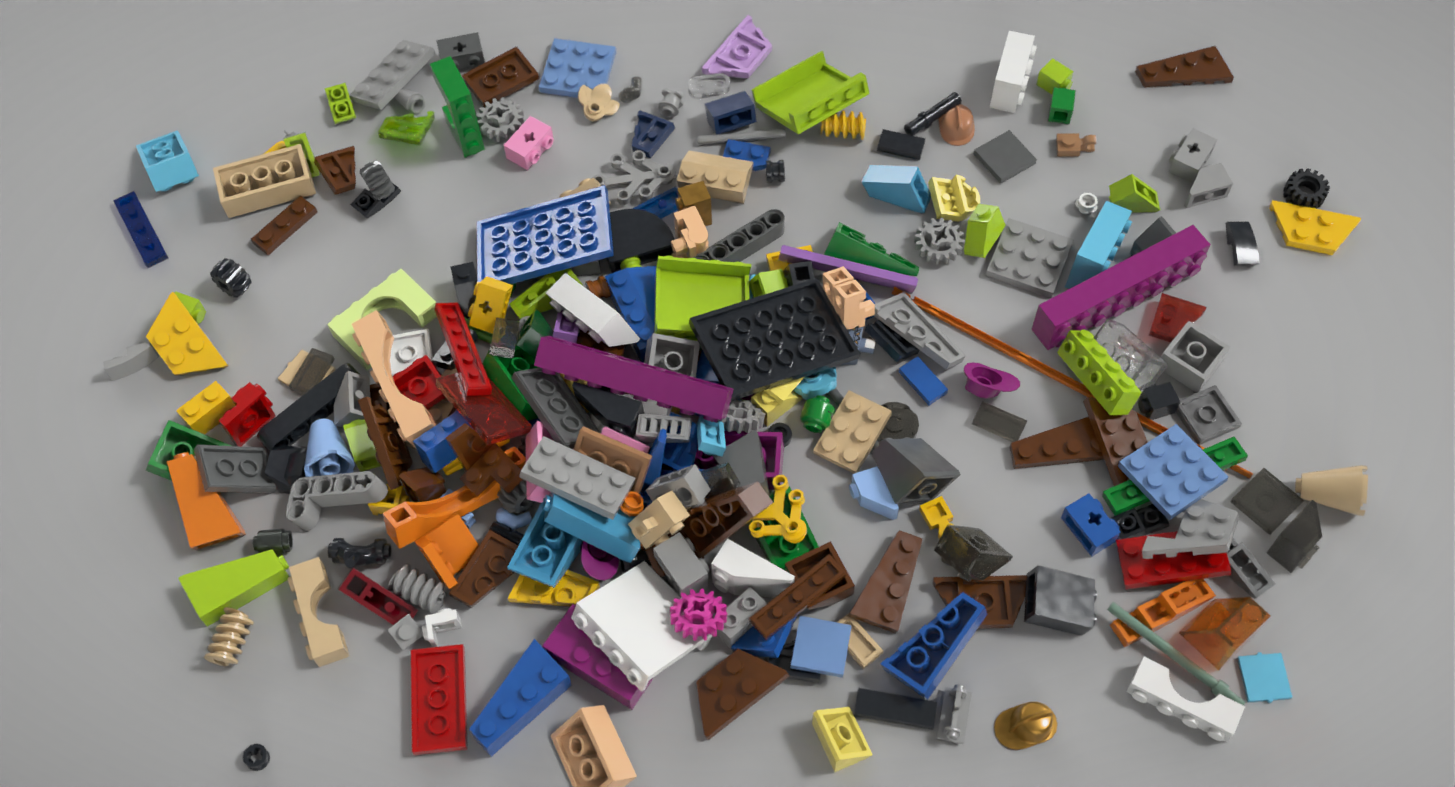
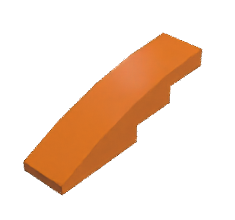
M1204 579L1185 581L1162 592L1157 598L1138 606L1129 614L1155 632L1213 599L1216 595ZM1116 619L1110 624V627L1124 647L1143 638L1120 619Z

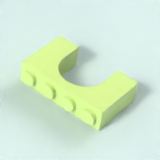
M399 269L397 272L389 275L380 285L372 288L360 300L352 303L343 313L335 316L327 325L332 336L366 370H369L371 365H367L361 355V352L364 350L362 346L359 347L352 336L355 333L352 323L375 310L379 312L387 308H397L405 311L423 328L437 317L435 313L436 301L406 272Z

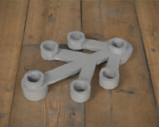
M637 150L632 154L633 163L638 166L642 165L650 171L643 172L625 162L621 154H613L610 158L611 166L624 171L628 175L608 178L602 175H595L592 178H595L601 186L605 185L607 190L611 186L629 184L626 189H621L617 192L618 203L625 205L630 202L632 195L639 187L649 180L652 181L648 186H642L639 189V197L643 201L651 200L653 193L660 185H668L673 181L676 175L674 167L666 163L658 165L647 159L643 151Z

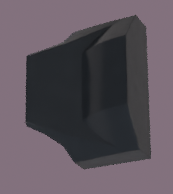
M288 446L284 449L270 450L265 475L275 483L279 493L290 494L294 482L299 478L305 477L306 446Z

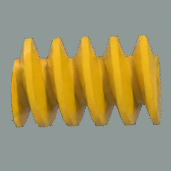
M842 110L839 116L835 113L821 122V134L824 130L826 137H829L833 131L835 138H838L840 132H842L843 137L846 139L848 134L851 133L852 139H856L857 134L860 133L861 140H864L866 118L863 117L862 112H859L856 118L853 111L846 117L845 110Z

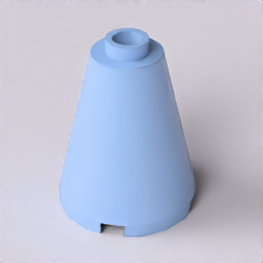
M319 419L313 422L310 426L305 458V477L354 473V459L334 422L329 419Z

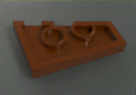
M489 530L458 578L457 584L449 592V596L470 608L474 607L515 573L508 570L507 567L518 545Z

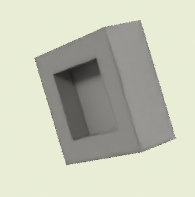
M409 614L387 629L402 650H405L423 636L422 630Z

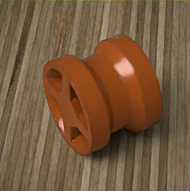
M603 275L599 276L595 281L588 280L585 282L586 289L598 298L611 297L608 284Z

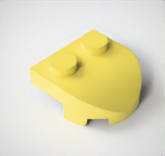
M955 175L952 180L932 177L928 181L936 218L960 222L971 216L980 203V195L976 187L971 188L965 183L966 178L960 175Z

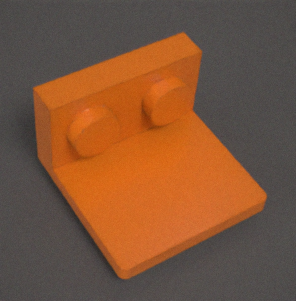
M457 513L415 541L439 580L448 589L457 584L453 575L467 566L479 547L464 521Z

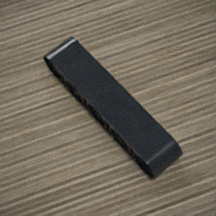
M350 363L343 364L264 425L257 433V439L269 451L284 449L293 445L310 431V426L313 422L319 419H326L334 412V402L345 373L347 371L360 373Z

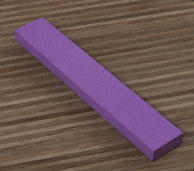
M782 245L778 259L788 263L811 261L813 269L824 272L844 266L854 279L890 288L896 287L910 293L914 292L918 282L917 277Z

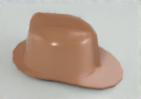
M960 104L938 119L940 134L945 142L961 146L970 142L974 137V119L968 107Z

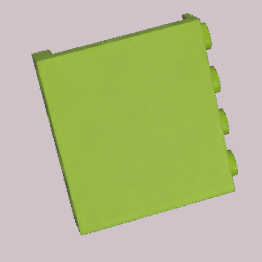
M823 51L814 54L751 89L756 108L797 134L804 132L870 94L865 74L860 72L853 77L846 75L826 63Z
M658 256L655 269L654 333L698 341L689 325V319L749 300L751 264Z

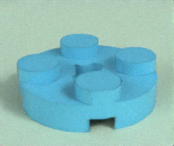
M836 367L814 373L813 375L817 376L815 378H809V375L805 376L793 391L802 395V398L805 400L828 393L837 386Z

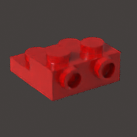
M427 355L416 359L412 365L393 375L395 385L400 393L412 401L423 404L427 410L452 394L442 375Z
M249 382L240 388L231 398L235 406L226 411L223 417L218 420L236 446L244 445L276 416L271 408L273 403L265 396L267 394L266 391L257 383L253 385Z

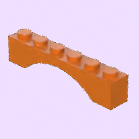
M515 446L504 451L522 470L526 464V457ZM494 480L478 497L465 485L455 492L435 500L403 502L383 513L387 534L398 548L401 549L418 540L457 513L462 517L499 498L497 493L501 490L500 485Z

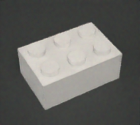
M1009 31L995 79L990 108L1015 113L1017 105L1022 106L1024 92L1029 80V76L1025 75L1031 73L1034 60H1030V58L1034 59L1037 46L1033 45L1035 36Z

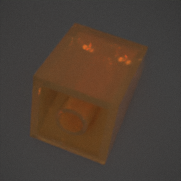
M1251 597L1214 599L1179 634L1217 670H1220L1257 634L1271 615Z

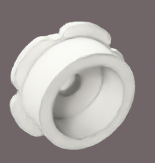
M1091 193L1082 194L1075 203L1076 207L1083 214L1094 213L1098 208L1097 198Z

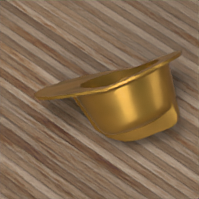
M1035 701L1023 703L1001 712L995 721L994 731L998 741L1006 748L1020 750L1050 740L1056 733L1058 724L1053 711L1045 704Z

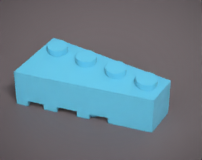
M1109 201L1105 202L1076 255L1065 288L1070 289L1110 267L1111 262L1109 260L1113 261L1118 251L1116 246H1121L1125 234L1128 233L1132 221L1129 220L1131 210Z

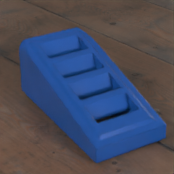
M663 428L659 431L648 452L653 457L644 482L650 485L661 474L667 438V430Z

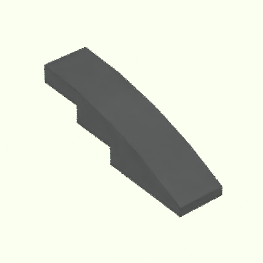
M1232 538L1227 552L1231 567V575L1228 576L1251 597L1256 599L1274 586L1275 583L1244 543L1238 544Z

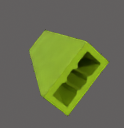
M272 549L184 574L178 577L199 618L208 627L220 620L221 615L225 614L224 608L239 609L287 581L290 576L286 570L290 566L283 555L278 557Z

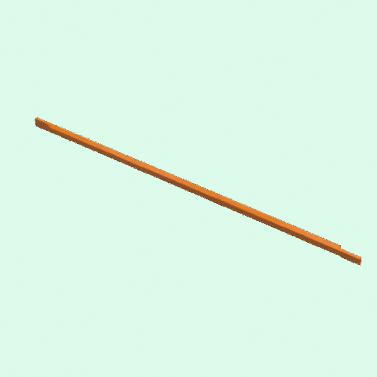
M894 287L892 294L896 296L904 291ZM914 296L913 302L921 310L1084 396L1095 398L1084 384ZM1137 413L1141 426L1158 435L1168 430V428ZM1238 465L1230 467V469L1249 479L1253 475V473Z

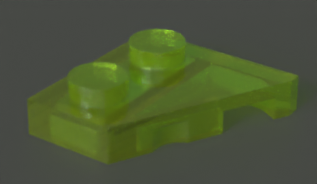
M427 111V116L414 117V113L386 117L378 131L379 138L421 146L435 119L434 111Z

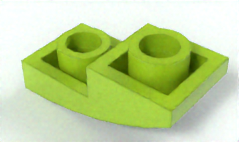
M346 83L324 88L335 124L356 118Z

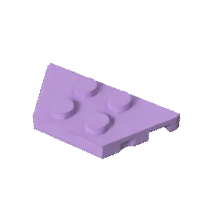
M747 15L703 65L702 73L706 75L749 78L770 54L772 44L763 36L760 28L755 27L751 16Z

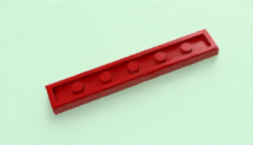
M435 303V313L466 395H491L492 386L459 303Z

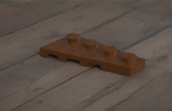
M1089 417L1010 444L1014 469L1104 460Z

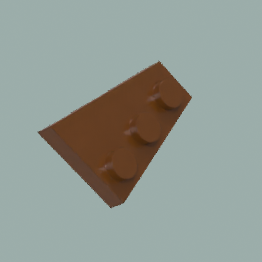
M466 423L445 438L465 472L493 445L491 441Z

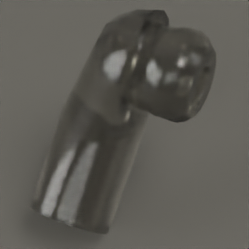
M633 77L631 79V86L619 92V100L625 103L638 99L641 95L642 79L640 77Z

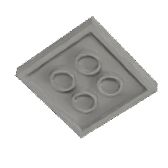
M1008 218L988 266L986 276L1052 298L1074 239Z

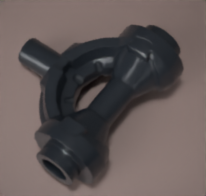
M334 538L333 542L329 543L327 552L328 558H332L333 563H342L348 568H353L355 565L385 564L387 559L391 558L392 547L391 544H387L385 538H376L374 543L367 546H353L347 543L344 538Z

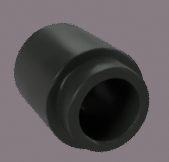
M284 528L260 530L257 536L253 537L254 550L261 553L273 549L276 554H285L286 551H291L293 548L291 531H285Z

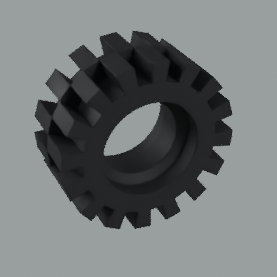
M1302 168L1290 175L1283 189V197H1287L1285 200L1287 203L1292 202L1295 205L1317 209L1322 206L1329 193L1330 186H1327L1329 182L1327 179L1323 180L1325 177L1323 174L1317 175L1319 171L1315 170L1311 173V169L1307 168L1304 172ZM1299 186L1310 188L1314 194L1304 193L1299 189Z

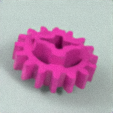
M690 589V595L680 593V599L675 598L673 600V606H670V623L675 625L676 633L683 631V638L692 635L693 641H696L698 636H702L705 641L708 634L716 637L717 630H724V623H727V606L722 604L721 596L714 598L713 591L707 595L704 594V589H701L699 593H695L693 589Z

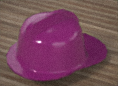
M974 362L967 363L964 366V373L967 376L965 389L977 397L984 399L994 398L1001 391L1012 392L1020 387L1018 378L1010 373Z
M582 541L581 563L587 574L596 580L604 581L612 578L617 572L619 558Z

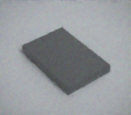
M197 445L195 447L194 453L205 492L275 493L277 490L275 483L265 475L269 458L266 447Z

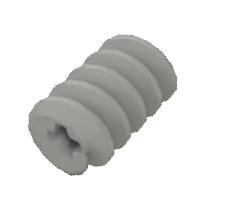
M405 564L390 579L388 590L394 591L397 596H402L406 601L411 600L412 604L419 605L423 610L428 609L430 614L436 613L443 605L446 597L443 591L445 584L439 582L435 587L436 579L434 577L428 581L426 573H422L418 577L419 570L414 568L410 572L411 566Z

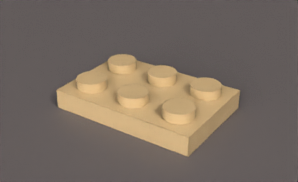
M848 390L833 415L830 426L825 429L813 449L814 454L854 474L858 473L892 415L891 410Z

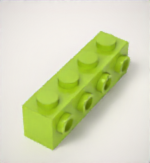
M1070 330L1057 352L1058 355L1109 415H1128L1142 393L1135 385L1134 380L1124 373L1121 366L1109 356L1107 350L1094 339V335L1087 330Z

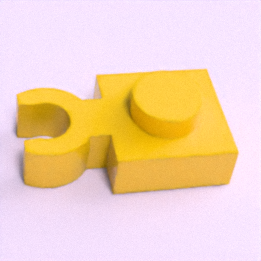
M942 496L919 506V511L929 529H938V539L941 543L946 542V536L944 535L946 531L950 532L954 538L957 537L958 530L956 526L949 523L953 521L954 516Z

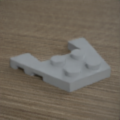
M1200 499L1183 511L1184 516L1175 539L1147 536L1142 549L1143 559H1153V554L1165 553L1166 557H1176L1178 552L1192 551L1193 555L1227 553L1239 520L1238 511Z

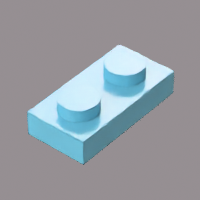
M700 416L697 422L698 450L708 455L723 457L726 449L724 423L720 421H707L703 419V416Z

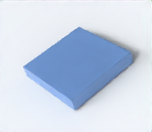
M800 616L791 668L843 678L852 625Z

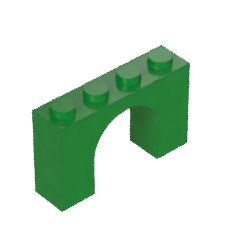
M449 56L430 63L433 78L447 104L442 107L445 121L464 157L475 155L485 150L471 93L452 57Z

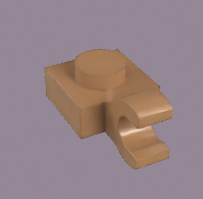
M1079 133L1057 134V157H1078L1081 151L1094 152V144L1097 143L1096 135H1087L1080 139Z

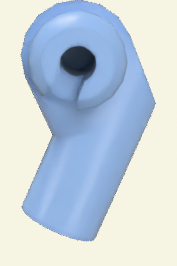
M503 507L496 511L495 517L497 522L511 528V530L526 526L532 521L529 511L520 515L509 513Z

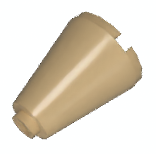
M1359 465L1302 473L1301 478H1296L1295 493H1300L1301 499L1358 516H1364L1365 510H1360V506L1363 507V503L1366 504L1368 475L1363 474V472H1366L1368 467Z

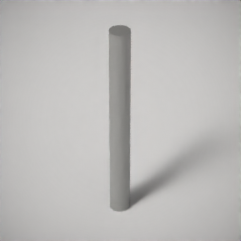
M785 129L698 136L699 145L727 143L728 139L751 141L785 138L786 132Z

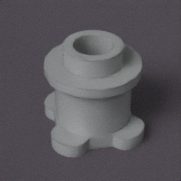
M665 88L662 91L664 98L659 103L658 109L665 117L677 116L679 113L678 107H682L684 104L682 100L683 93L678 90L671 91Z

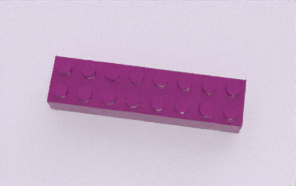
M1191 225L1041 303L1038 306L1031 330L1047 350L1055 346L1059 348L1070 330H1087L1093 326L1099 327L1112 316L1117 317L1127 308L1140 305L1146 298L1159 295L1168 286H1176L1183 278L1195 276L1200 272L1201 265L1207 257L1211 244L1194 225Z

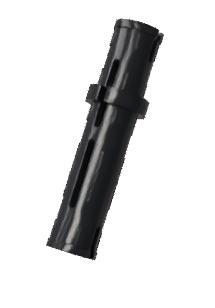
M953 92L929 110L920 112L914 120L904 125L906 134L914 136L924 128L931 127L934 121L961 104L962 100L959 94Z

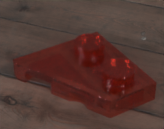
M1162 293L1149 336L1172 342L1188 321L1195 323L1204 315L1207 307Z

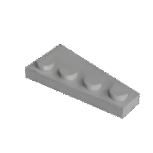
M905 292L874 304V316L946 370L963 362L965 355Z

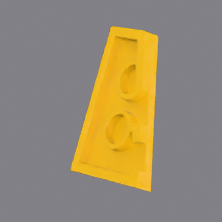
M567 570L555 588L520 574L508 596V601L571 607L572 604L576 605L577 602L597 591L600 583Z

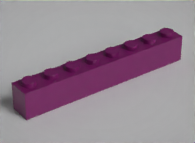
M552 336L540 338L534 366L542 368L541 372L556 375V372L564 374V378L567 380L578 381L582 379L587 381L588 386L595 388L606 386L610 388V392L624 395L625 392L634 395V399L647 402L648 399L657 401V406L663 408L678 407L681 413L687 415L702 414L704 415L703 419L711 422H718V420L727 417L734 390L723 385Z

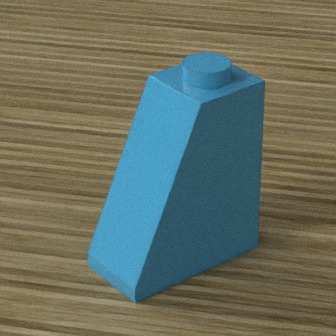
M869 165L862 179L863 186L869 197L924 214L931 200V194L918 166Z

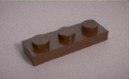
M299 196L254 235L251 241L269 256L318 211L314 205L302 196Z

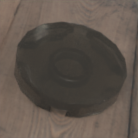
M887 402L881 405L891 410L892 415L877 439L879 442L886 438H916L919 429L918 416L910 410L909 406L899 402Z

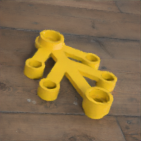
M777 475L772 481L775 489L774 504H771L751 520L749 530L755 538L782 535L790 543H799L807 533L806 524L801 520V509L805 502L804 494L799 489L792 490L789 493L788 497L792 507L790 518L787 517L783 511L785 493L789 483L786 476ZM761 520H776L780 525L765 526ZM761 527L760 530L754 531L755 528Z

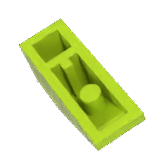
M570 268L545 275L509 305L517 316L522 319L525 316H530L535 309L540 313L554 309L550 305L552 300L546 292L564 273L568 274L582 286L583 284Z

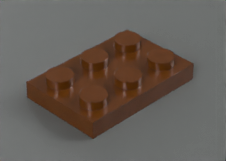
M516 46L462 74V78L478 101L486 108L485 102L491 104L493 103V98L499 101L502 97H506L537 81L539 73Z

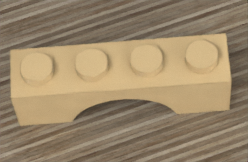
M317 557L289 567L291 576L288 577V583L291 591L296 592L297 599L293 600L296 612L302 615L303 622H300L299 625L303 636L308 638L309 645H306L305 648L309 660H314L319 667L350 657L344 634L339 626L323 623L317 618L318 603L322 596L331 589L326 568L321 559Z

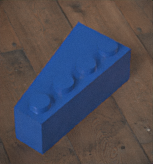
M962 592L941 610L937 617L919 629L918 633L907 643H903L892 656L887 657L880 663L884 671L928 700L987 616L985 606Z
M534 639L469 730L473 737L492 757L572 686L569 675Z

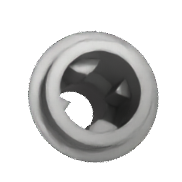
M402 88L394 96L409 113H420L425 107V100L419 93Z

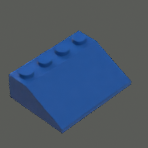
M656 266L625 268L605 276L611 294L610 298L616 311L640 338L637 343H632L642 363L645 360L647 340L654 333Z

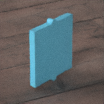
M1258 652L1256 655L1237 657L1247 702L1267 701L1272 703L1273 700L1293 698L1281 653L1262 654Z

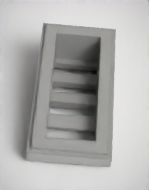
M639 414L636 436L643 444H653L659 433L657 432V426H660V430L662 428L667 430L668 426H671L670 433H666V443L689 442L692 419L667 415ZM681 425V433L677 434V427Z

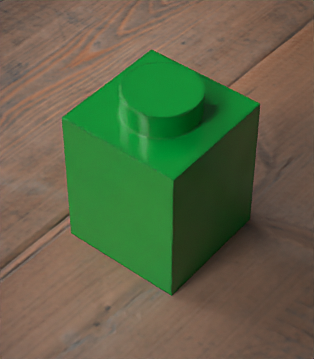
M1054 87L1050 101L1049 122L1070 124L1074 110L1076 90Z

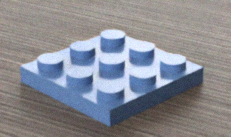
M554 38L539 85L540 93L578 98L579 89L582 85L593 90L599 84H607L616 55V47Z
M1177 424L1119 461L1118 467L1168 520H1171L1228 480V476Z

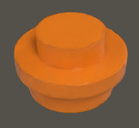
M630 491L620 507L621 511L629 516L639 515L644 508L642 496L637 492Z

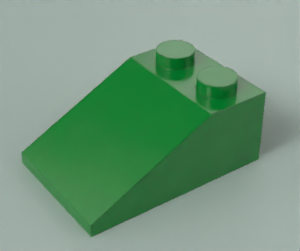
M168 420L145 471L172 481L167 461L173 460L175 455L188 452L189 455L193 454L195 456L194 449L197 445H232Z
M790 486L785 493L783 511L789 518L792 507L788 497L792 491ZM775 491L769 493V497L773 501V504ZM802 511L801 520L806 524L807 533L801 542L790 543L782 535L755 538L768 562L785 570V563L819 547ZM761 520L765 526L780 525L776 520ZM761 527L755 528L754 531L760 530Z

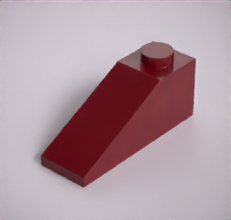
M351 568L337 588L392 625L407 614L413 619L418 612V609L355 568Z

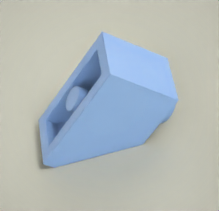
M878 466L852 474V481L849 485L852 498H857L859 505L891 520L897 519L899 507L895 504Z

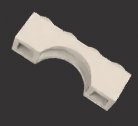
M1143 657L1126 691L1132 694L1135 700L1142 703L1148 702L1156 706L1159 712L1169 716L1173 715L1181 719L1185 725L1207 732L1208 736L1217 741L1227 742L1234 735L1245 709V706L1221 694L1213 700L1204 703H1196L1184 699L1174 690L1169 678V669L1146 657Z

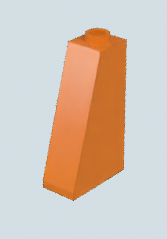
M185 452L177 454L173 460L167 461L190 548L198 550L246 535L244 528L220 492H205L196 456Z

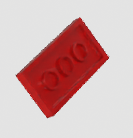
M1178 531L1147 536L1175 539ZM1147 536L1116 540L1125 590L1231 575L1227 553L1193 555L1192 551L1178 552L1176 557H1166L1165 553L1153 554V559H1143L1142 549Z
M463 644L411 650L413 755L468 749L465 647Z

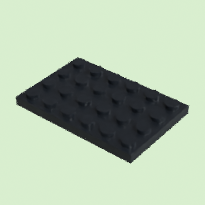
M818 278L689 319V325L720 384L734 389L731 401L859 359L861 354Z

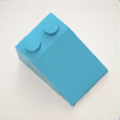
M178 130L136 145L156 192L170 190L179 183H189L199 176Z

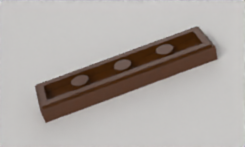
M830 554L752 615L749 618V622L765 640L769 639L846 576V572Z

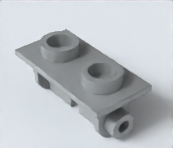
M955 684L954 688L945 687L937 739L964 744L972 692L965 691V686Z

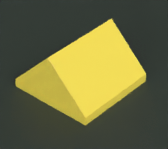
M850 707L816 710L813 713L812 725L834 772L873 755Z

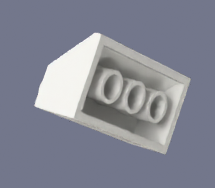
M564 273L546 292L552 300L550 305L559 313L563 310L562 314L570 322L573 323L576 320L575 324L584 333L590 331L588 334L597 343L603 341L611 347L637 343L640 340L616 310L568 274Z

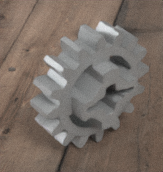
M504 97L498 102L493 98V103L491 104L485 102L486 108L480 107V114L476 115L482 135L488 134V139L490 140L493 137H496L497 141H500L501 137L509 140L508 136L513 135L525 122L523 109H520L519 103L513 104V99L505 102Z
M931 218L930 224L924 221L923 226L917 228L914 240L916 243L915 250H920V257L926 255L927 262L934 259L936 265L939 264L940 260L948 264L949 258L955 261L957 255L962 254L965 243L963 239L964 232H959V225L953 227L952 220L945 223L943 218H940L939 222Z
M737 399L730 402L727 417L718 421L724 423L726 431H736L737 433L745 431L750 433L751 430L758 431V428H763L765 413L763 409L757 408L756 404H752L747 400L739 401Z

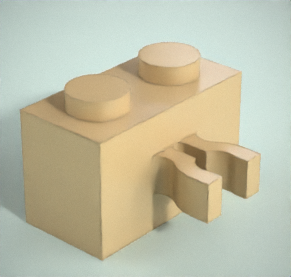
M672 490L655 499L628 525L632 529L634 536L647 549L654 544L658 546L669 539V533L673 535L684 527L682 522L690 514Z

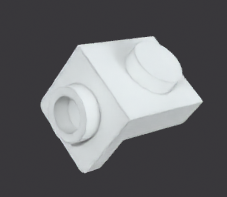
M441 609L435 614L425 616L426 625L422 626L424 640H429L432 647H438L436 633L462 628L460 616L456 609Z

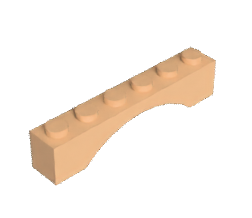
M375 310L352 323L355 331L352 336L359 347L362 346L364 350L361 352V355L367 365H371L373 369L370 371V374L376 384L379 383L382 388L379 390V393L384 402H388L391 407L388 409L394 422H398L400 426L397 429L398 434L404 442L408 441L415 447L413 441L424 432L436 426V423L431 413L423 404L412 401L402 395L396 387L390 365L394 337L386 320Z

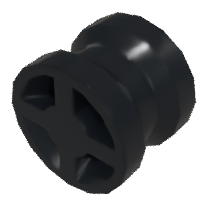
M766 160L767 183H772L773 180L785 182L784 160H779L778 162Z

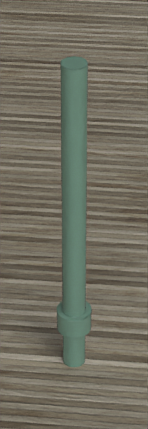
M1112 602L1107 610L1211 688V692L1214 695L1218 696L1221 694L1244 706L1246 701L1228 689L1229 685L1221 679L1219 681L1116 603Z

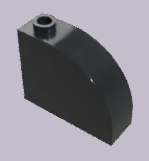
M621 209L610 212L614 256L607 257L606 259L611 273L620 271V264L628 258H639L640 265L657 261L658 256H672L674 252L671 241L675 239L672 231L661 218L640 209Z

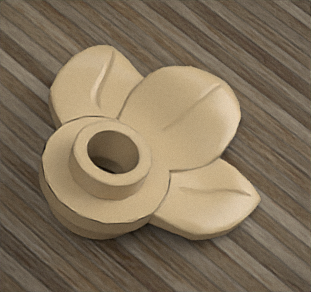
M599 84L593 90L585 85L580 87L578 100L584 106L583 112L588 120L598 121L603 116L613 115L618 111L620 103L611 100L612 91L608 84Z

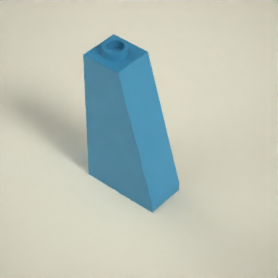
M550 492L549 495H545L542 502V510H545V522L629 563L632 562L640 549V541L634 536L628 523L636 516L626 515L619 509L615 518L611 520L555 493Z

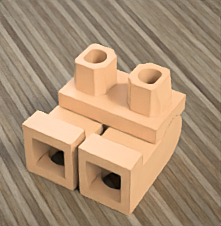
M692 206L675 212L674 227L676 239L671 241L674 252L672 256L677 258H693L697 254L706 251L709 247L708 231L696 207Z
M844 266L822 273L823 289L846 329L865 326V318L875 315V305L871 300L864 301L866 299V291L854 280V277Z

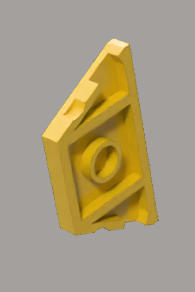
M1272 200L1269 205L1270 211H1274L1277 217L1276 224L1283 234L1286 246L1333 255L1338 250L1340 245L1361 221L1360 217Z
M174 292L170 293L146 337L172 373L177 376L190 372H202L209 369L228 367L227 362Z

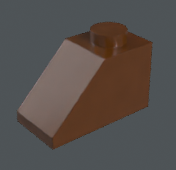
M427 467L403 472L399 475L407 495L413 502L435 500L446 492L444 478L438 472L432 473Z

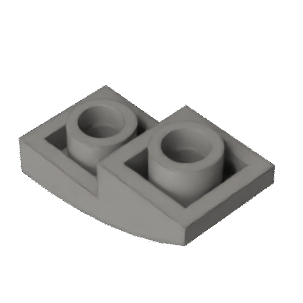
M146 342L126 347L127 356H119L104 361V370L113 381L140 371L158 358V353L152 344Z

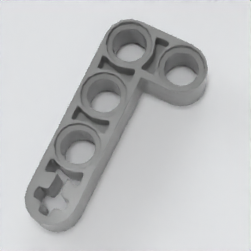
M370 471L299 478L292 485L286 508V517L302 530L308 531L317 525L322 507L376 503L385 498L388 487L387 484Z

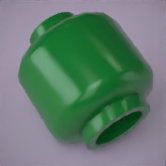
M817 395L816 398H809L805 401L800 421L806 430L821 433L830 426L835 408L829 403L830 400L827 397Z

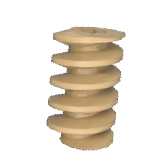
M226 607L224 608L225 614L220 617L222 624L216 627L218 634L212 636L214 643L208 646L210 653L204 655L207 661L220 666L238 663L233 654H242V650L236 646L237 644H246V641L240 636L249 635L250 631L244 627L245 625L253 626L254 624L245 613Z

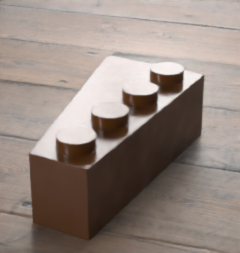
M757 481L707 498L704 503L694 508L691 506L685 508L690 516L682 522L684 527L680 531L685 538L688 537L695 547V552L699 558H702L773 504V501Z

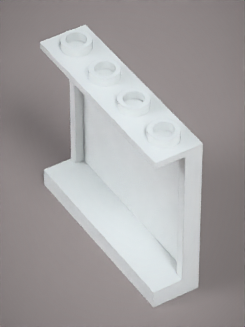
M645 561L577 602L571 618L575 625L591 638L593 644L599 647L609 657L612 664L617 666L641 692L645 690L650 679L696 647L700 651L708 646L712 635L708 634L705 641L702 636H698L697 640L693 641L692 635L683 638V631L675 632V625L670 623V606H673V600L675 598L680 599V596Z

